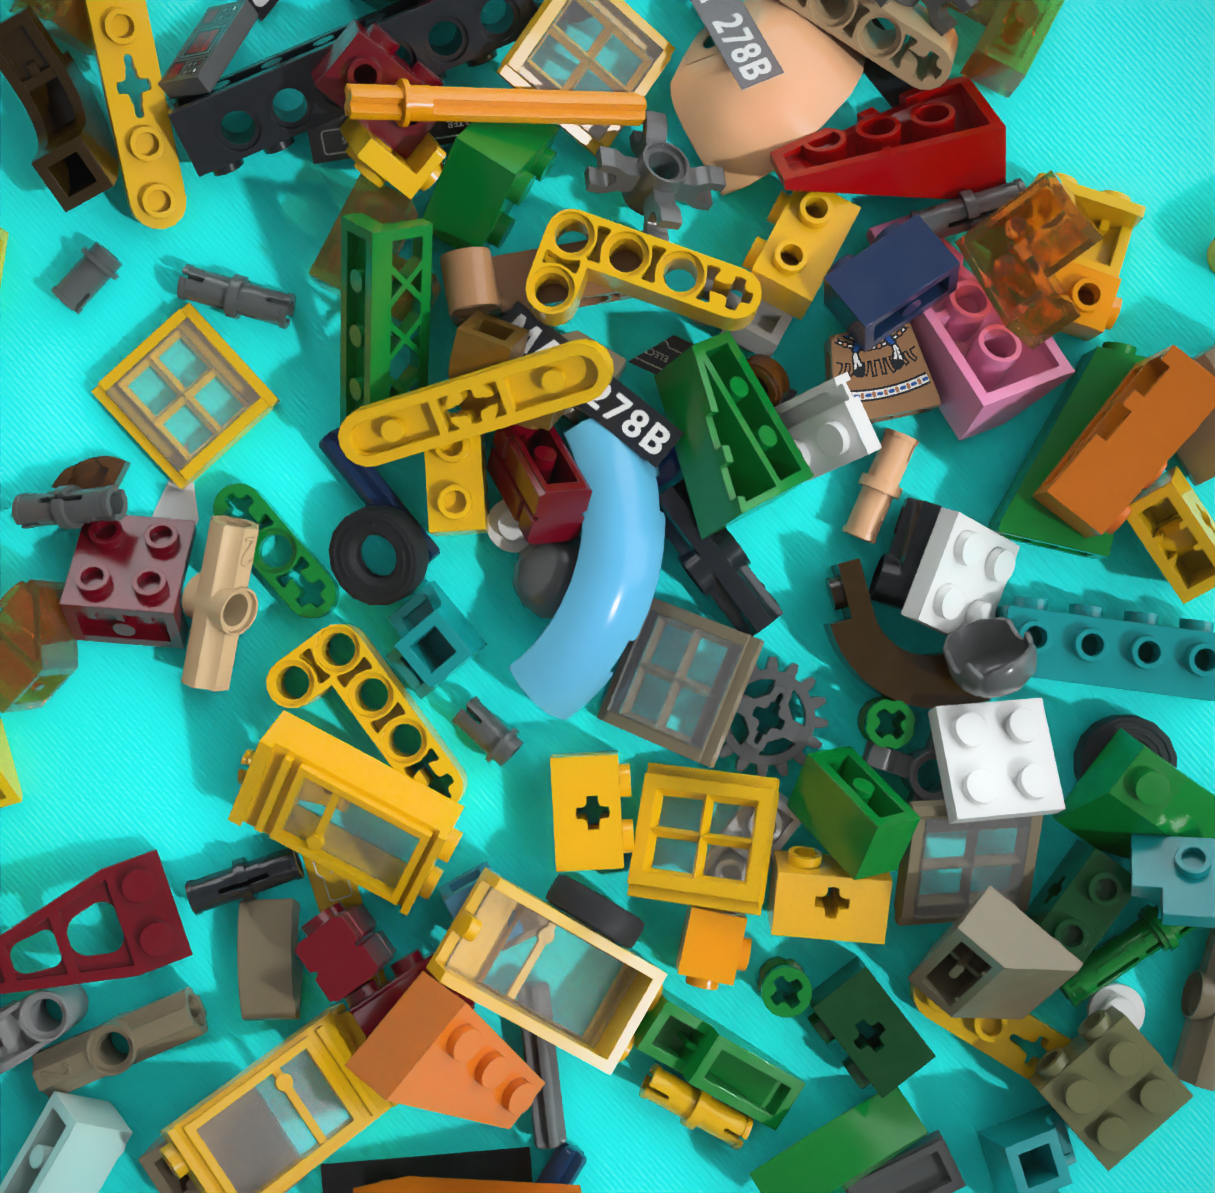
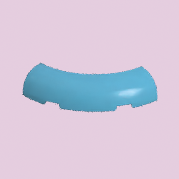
M594 418L584 420L564 433L573 453L575 463L593 491L587 511L583 512L585 518L582 522L580 548L571 582L562 603L541 636L520 658L508 667L518 685L537 706L547 714L562 720L569 719L603 688L612 677L613 672L610 670L621 656L627 643L634 641L638 637L653 600L664 551L665 515L660 511L659 490L656 477L660 476L659 465L657 468L652 466Z

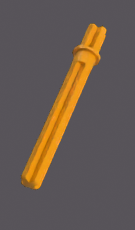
M399 78L396 85L346 84L344 90L346 97L344 110L345 115L349 116V119L396 120L399 127H408L410 121L640 126L645 121L647 108L645 97L635 92L410 85L406 78Z

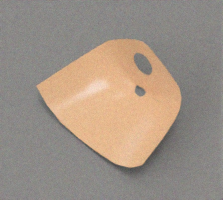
M744 0L743 3L784 70V74L741 90L717 46L704 48V43L710 36L708 30L704 27L692 41L670 83L671 99L675 112L703 165L723 167L726 187L720 192L722 196L747 187L772 172L774 168L770 162L769 152L818 131L852 94L864 70L865 56L778 0Z

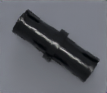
M287 847L248 861L245 857L232 861V867L196 880L186 881L185 890L191 909L197 916L203 914L202 912L239 899H243L246 903L258 899L259 892L296 879H303L305 874L299 853Z

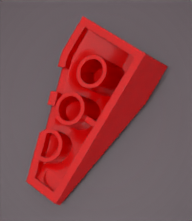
M968 75L946 80L940 87L932 90L913 88L899 94V105L879 113L877 109L870 107L857 113V124L844 130L823 128L769 152L770 162L784 189L791 191L952 200L958 198V192L971 189L973 193L1006 183V126Z

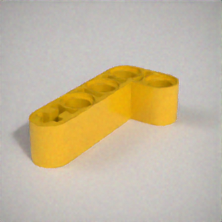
M577 209L562 210L555 214L547 224L525 288L530 312L536 320L554 327L563 325L573 318L578 310L588 281L728 331L741 330L752 322L760 305L762 295L760 282L754 274L744 268ZM575 231L583 234L588 242L579 252L569 253L558 247L557 241L560 236L566 232ZM628 250L636 253L642 263L634 271L626 273L615 269L610 260L617 252ZM672 270H686L695 279V285L688 291L677 292L667 286L664 278ZM706 278L714 281L712 290L709 293L708 302L700 300L703 296ZM548 284H559L568 291L566 300L554 307L545 306L537 299V294L541 288ZM732 290H738L742 293L741 303H739L736 310H730L725 307L726 297L730 295Z
M350 624L329 625L284 656L269 670L266 678L267 691L271 699L278 705L285 708L307 706L316 702L334 688L392 768L428 787L433 782V777L428 769L424 766L415 773L410 766L424 759L433 749L438 758L429 762V766L439 777L448 773L453 778V782L448 787L451 794L448 798L458 802L464 796L468 780L463 766L371 640L359 627ZM340 633L348 635L355 645L354 656L345 665L336 663L329 654L331 640ZM294 666L302 668L309 678V688L303 697L300 698L294 697L287 692L284 685L286 673ZM371 678L381 680L387 687L388 700L382 709L375 710L369 708L362 699V687ZM400 724H410L419 730L422 744L417 753L406 754L396 747L394 733ZM439 792L440 794L447 797V795L444 792Z

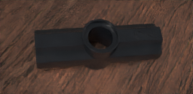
M684 479L659 495L660 511L665 515L664 537L669 540L678 552L679 556H677V559L691 580L704 596L710 595L735 630L754 636L783 614V611L778 606L779 604L750 569L749 565L751 562L726 527L703 540L701 539Z

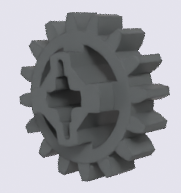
M770 656L767 657L764 669H758L757 664H755L748 684L763 679H772L773 681L764 693L750 697L743 694L736 712L741 715L745 731L741 736L740 743H738L730 728L719 754L721 758H724L735 752L738 755L734 766L737 771L742 772L751 762L755 764L756 776L765 777L769 765H774L782 777L787 776V761L793 758L803 766L806 756L802 750L806 745L812 748H821L822 743L812 734L814 728L828 726V720L815 716V709L824 705L826 699L822 696L810 697L808 691L816 682L813 677L808 676L800 681L795 679L799 665L790 662L783 672L778 671L776 657ZM792 692L796 694L802 707V725L793 720L788 703L792 697ZM771 702H774L776 705L773 713L780 718L775 728L771 725H766L762 731H757L759 720L752 716L754 709L757 706L766 709ZM781 738L792 742L781 751L771 754H759L760 751H763L767 742Z

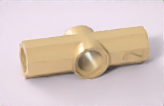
M211 516L201 572L189 580L182 594L183 611L192 619L181 683L189 687L214 692L229 690L239 635L250 628L258 612L256 593L248 588L259 532V524L229 516Z

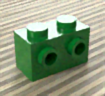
M851 746L808 753L787 803V807L853 880L896 871L921 819Z

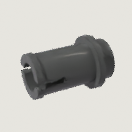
M97 241L91 248L84 246L81 249L84 254L83 257L51 289L52 293L61 302L77 314L83 311L86 304L110 278L117 280L120 277L116 271L123 264Z
M475 696L466 704V710L480 724L472 719L463 709L456 714L452 723L465 732L488 754L485 758L488 763L494 760L502 767L520 749L524 742L517 737L519 730L516 727L510 730Z

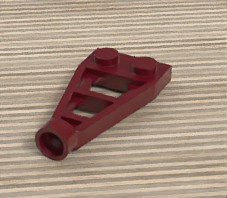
M157 849L101 868L0 934V994L135 977L193 955ZM97 902L111 904L115 909L124 936L121 947L111 953L89 956L76 952L71 947L67 935L71 920ZM42 930L51 931L55 936L61 953L59 964L31 973L18 972L14 968L10 956L13 946Z

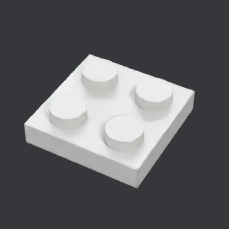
M941 507L901 615L945 636L950 635L962 625L979 619L995 618L996 609L1007 580L1013 574L1015 559L1020 546L961 512Z
M1042 698L936 706L928 712L949 824L1056 814L1066 809Z

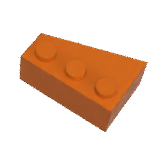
M1174 344L1136 363L1032 497L1085 538L1099 536L1104 532L1109 535L1114 533L1130 515L1132 507L1129 504L1142 489L1149 488L1160 477L1168 465L1167 461L1215 408V376Z
M422 971L345 1064V1067L386 1101L510 1129L520 1115L531 1106L535 1096L545 1085V1082L464 1000L424 971Z

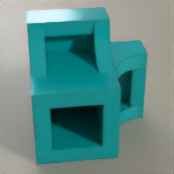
M436 581L429 582L388 617L396 628L400 640L394 644L395 648L386 658L420 699L427 696L488 645Z
M1131 834V896L1141 897L1154 902L1158 906V919H1161L1162 925L1215 928V838Z
M1050 1104L977 1132L995 1193H1059L1058 1189L1073 1184L1068 1166L1076 1163L1077 1160L1065 1122Z

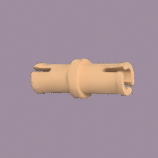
M885 428L884 437L881 441L882 448L877 450L868 474L862 473L858 480V484L862 485V488L842 531L866 542L876 543V537L892 500H899L903 489L898 486L919 441L904 433Z

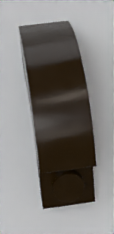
M27 5L0 21V70L23 103L36 131L38 152L31 164L63 210L68 212L113 187L119 174V162L109 126L85 77L68 50L64 53L60 51L31 6Z
M860 558L830 566L833 577L826 578L828 597L834 611L842 609L844 619L823 624L833 651L845 668L859 682L873 692L888 699L903 701L907 705L933 709L936 706L981 703L990 700V698L974 696L963 691L953 681L943 650L929 654H914L894 644L883 633L873 611Z

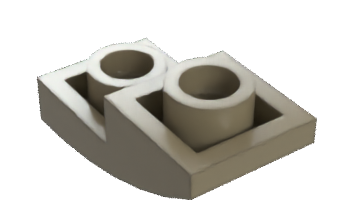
M293 898L260 899L247 903L244 900H239L237 937L238 986L241 1015L245 1021L300 1019L303 962L296 959L295 952L298 940L300 903Z

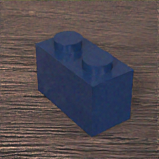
M916 214L902 225L894 223L886 227L877 235L871 246L856 256L850 254L836 261L824 277V304L865 353L957 289L960 262L923 219Z

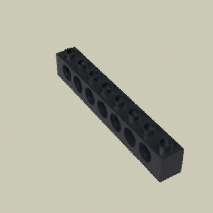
M400 0L360 17L356 21L366 29L372 23L377 24L399 45L405 48L403 61L410 67H413L417 61H420L442 81L447 77V70L466 63L468 67H475L494 59L498 54L496 49L518 39L543 2L505 0V14L501 20L494 24H485L481 22L480 18L483 6L490 0ZM572 0L557 23L566 19L568 23H577L593 16L575 0ZM442 21L454 23L455 34L449 43L437 46L429 42V33L435 24ZM350 22L221 77L211 93L167 100L168 116L199 177L213 172L214 176L231 173L244 164L243 158L261 150L265 154L280 152L295 142L294 136L345 115L343 108L315 86L311 71ZM286 88L296 89L304 95L303 101L294 110H281L273 103L274 97L279 91ZM232 111H243L253 119L250 127L243 132H231L221 122L224 116Z

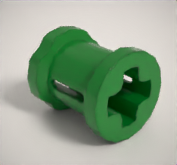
M884 696L874 697L866 701L859 710L857 716L858 730L863 738L879 747L900 748L907 744L914 735L915 716L911 708L903 701L891 700ZM880 710L890 714L896 713L897 716L891 721L892 726L895 728L892 734L875 731L880 725V720L876 716Z
M775 956L768 959L760 967L757 987L766 1008L772 1014L782 1018H792L801 1014L809 1006L812 998V986L803 968L794 959ZM781 976L786 981L791 982L794 990L788 996H784L781 991L776 989L774 981Z

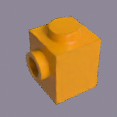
M1057 257L1043 268L1027 317L1031 314L1047 328L1089 341L1103 333L1105 329L1110 330L1115 324L1122 306V298L1116 297L1122 279Z
M687 906L675 962L677 973L686 976L685 982L701 989L718 990L719 983L734 985L737 970L746 971L752 945V939L744 937L747 924L746 915L731 911Z

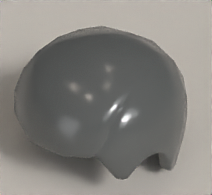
M580 536L571 541L529 544L518 554L517 562L514 566L513 588L522 605L537 616L553 619L562 603L578 559L581 542Z
M1009 618L979 619L960 626L945 639L943 652L949 673L953 681L963 691L971 695L995 698L1019 691L1036 673L1037 650L1033 644L1030 632H1025L1024 637H1022Z

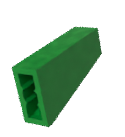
M1103 342L1102 347L1098 346L1082 355L1074 369L1075 372L1069 378L988 524L989 529L1015 542L1090 559L1109 557L1114 533L1109 535L1104 532L1099 536L1085 538L1032 497V495L1134 365L1148 357L1135 355L1136 347L1120 342Z

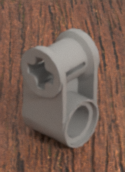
M80 984L38 989L19 1001L14 1000L0 1008V1074L42 1050L45 1045L56 1040L84 1019L88 1011L89 1000L86 991ZM47 999L57 1002L61 1007L63 1013L62 1021L53 1018L48 1013L46 1007Z

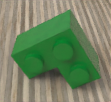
M471 122L455 138L423 215L425 220L433 223V235L455 249L467 247L489 248L491 245L499 249L509 236L516 221L509 216L513 205L519 206L529 193L535 179L541 182L551 169L557 157V152L552 150L551 146L560 128L554 124Z

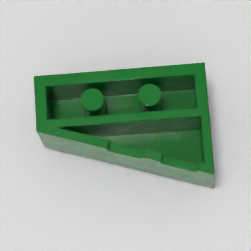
M725 331L692 345L654 376L666 419L684 432V435L675 444V450L702 540L775 502L814 476L730 331Z

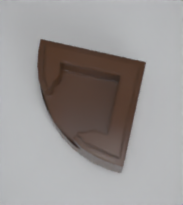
M111 456L89 458L66 468L57 477L52 487L56 489L59 486L72 484L79 486L81 489L116 484L120 487L131 463Z

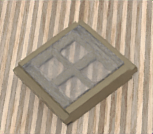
M653 598L638 637L634 641H629L623 651L597 718L693 761L714 768L765 641Z
M945 800L909 802V806L921 819L899 864L894 909L896 910L894 920L898 926L954 922L990 885L1005 898L1012 901L1024 914L1025 911H1028L1043 815L949 824Z

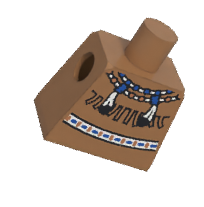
M907 323L865 353L848 332L832 335L825 342V382L848 372L851 380L846 382L853 398L859 396L871 424L931 412L941 405L939 394L910 323Z

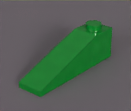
M1122 728L1116 732L1064 799L1066 809L1052 815L1054 820L1100 851L1130 859L1131 834L1215 838V795Z

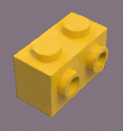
M782 190L766 220L775 225L767 241L759 236L756 237L742 264V267L751 271L760 282L762 290L761 300L802 320L861 207L835 193L793 191L791 195Z

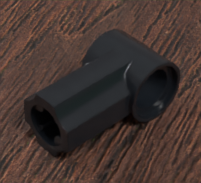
M909 497L904 499L888 551L881 555L870 583L868 592L871 601L899 610L903 609L942 506Z

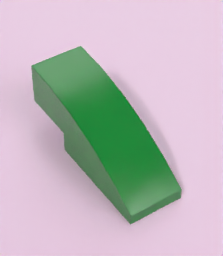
M664 989L656 1006L651 1011L646 1012L634 1033V1046L636 1049L680 1072L689 1084L775 1131L806 1084L800 1077L773 1058Z
M897 1087L883 1099L877 1093L851 1108L749 1174L761 1193H842L929 1134V1132Z

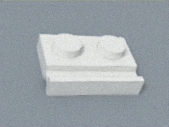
M848 372L774 407L814 474L809 480L882 448L859 396L853 398L846 382L851 380Z

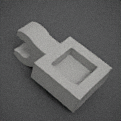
M706 278L703 299L708 300L713 280ZM730 293L726 297L725 307L730 310H736L739 303H741V297ZM761 300L752 322L745 328L730 331L737 345L742 349L771 357L793 316ZM690 318L693 322L701 326H711L706 323Z

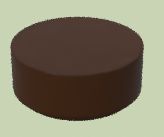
M755 354L748 357L746 360L774 407L778 406L787 397L790 390L786 371L776 360L769 356Z

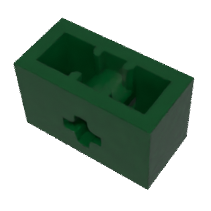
M1076 840L1030 903L1028 911H1025V915L1050 936L1057 939L1069 952L1084 963L1132 897L1130 872L1097 848Z
M858 955L812 991L810 1005L814 1012L807 1017L808 1021L827 1045L835 1039L840 1043L849 1055L841 1063L862 1090L871 1083L883 1099L936 1057ZM863 1019L875 1031L868 1039L862 1033H859L855 1026Z

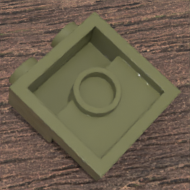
M1113 1005L1106 1011L1098 1010L1089 1015L1078 1028L1079 1034L1063 1049L1057 1047L1047 1052L1037 1062L1035 1066L1036 1072L1028 1078L1030 1083L1108 1172L1194 1097L1164 1063L1163 1057L1129 1018Z

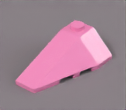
M910 215L869 228L866 236L870 246L882 230L894 223L902 225L910 219ZM942 238L940 240L960 262L957 289L909 323L939 394L941 405L938 408L958 440L961 441L1005 424L1069 379L1075 370L1041 322L1031 314L1024 319L1001 299L1005 294L1003 289L992 280L985 285L963 265L964 256Z

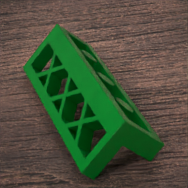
M363 213L341 215L340 425L348 415L362 406L407 393L408 390L410 392L428 386L433 223L424 218L382 224ZM413 238L412 256L400 272H398L392 266L393 241ZM406 291L411 296V311L401 324L396 327L391 322V307L402 293ZM405 345L410 350V364L399 378L394 380L390 376V362L402 346Z

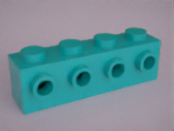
M1014 596L1013 606H997L995 618H1009L1022 637H1024L1025 632H1030L1033 644L1037 650L1036 673L1032 678L1215 702V633H1213L1215 622L1180 618L1178 628L1158 625L1159 615L1134 611H1124L1123 621L1103 618V607L1082 604H1069L1068 613L1047 611L1048 600Z

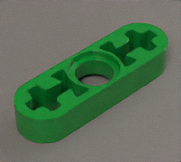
M241 483L224 487L214 500V516H230L234 511V507L230 503L234 497L244 501L251 498L254 503L250 505L248 510L252 517L263 525L268 517L273 521V525L265 527L258 532L252 563L297 615L305 618H321L330 614L337 606L340 597L338 583L259 490ZM281 535L290 542L292 555L285 565L274 568L269 566L263 559L262 548L270 537ZM303 559L309 563L308 568L299 571L304 578L313 584L322 581L326 586L320 593L325 601L320 607L315 603L302 604L300 599L304 596L305 591L296 579H290L286 586L281 581V577L296 571Z

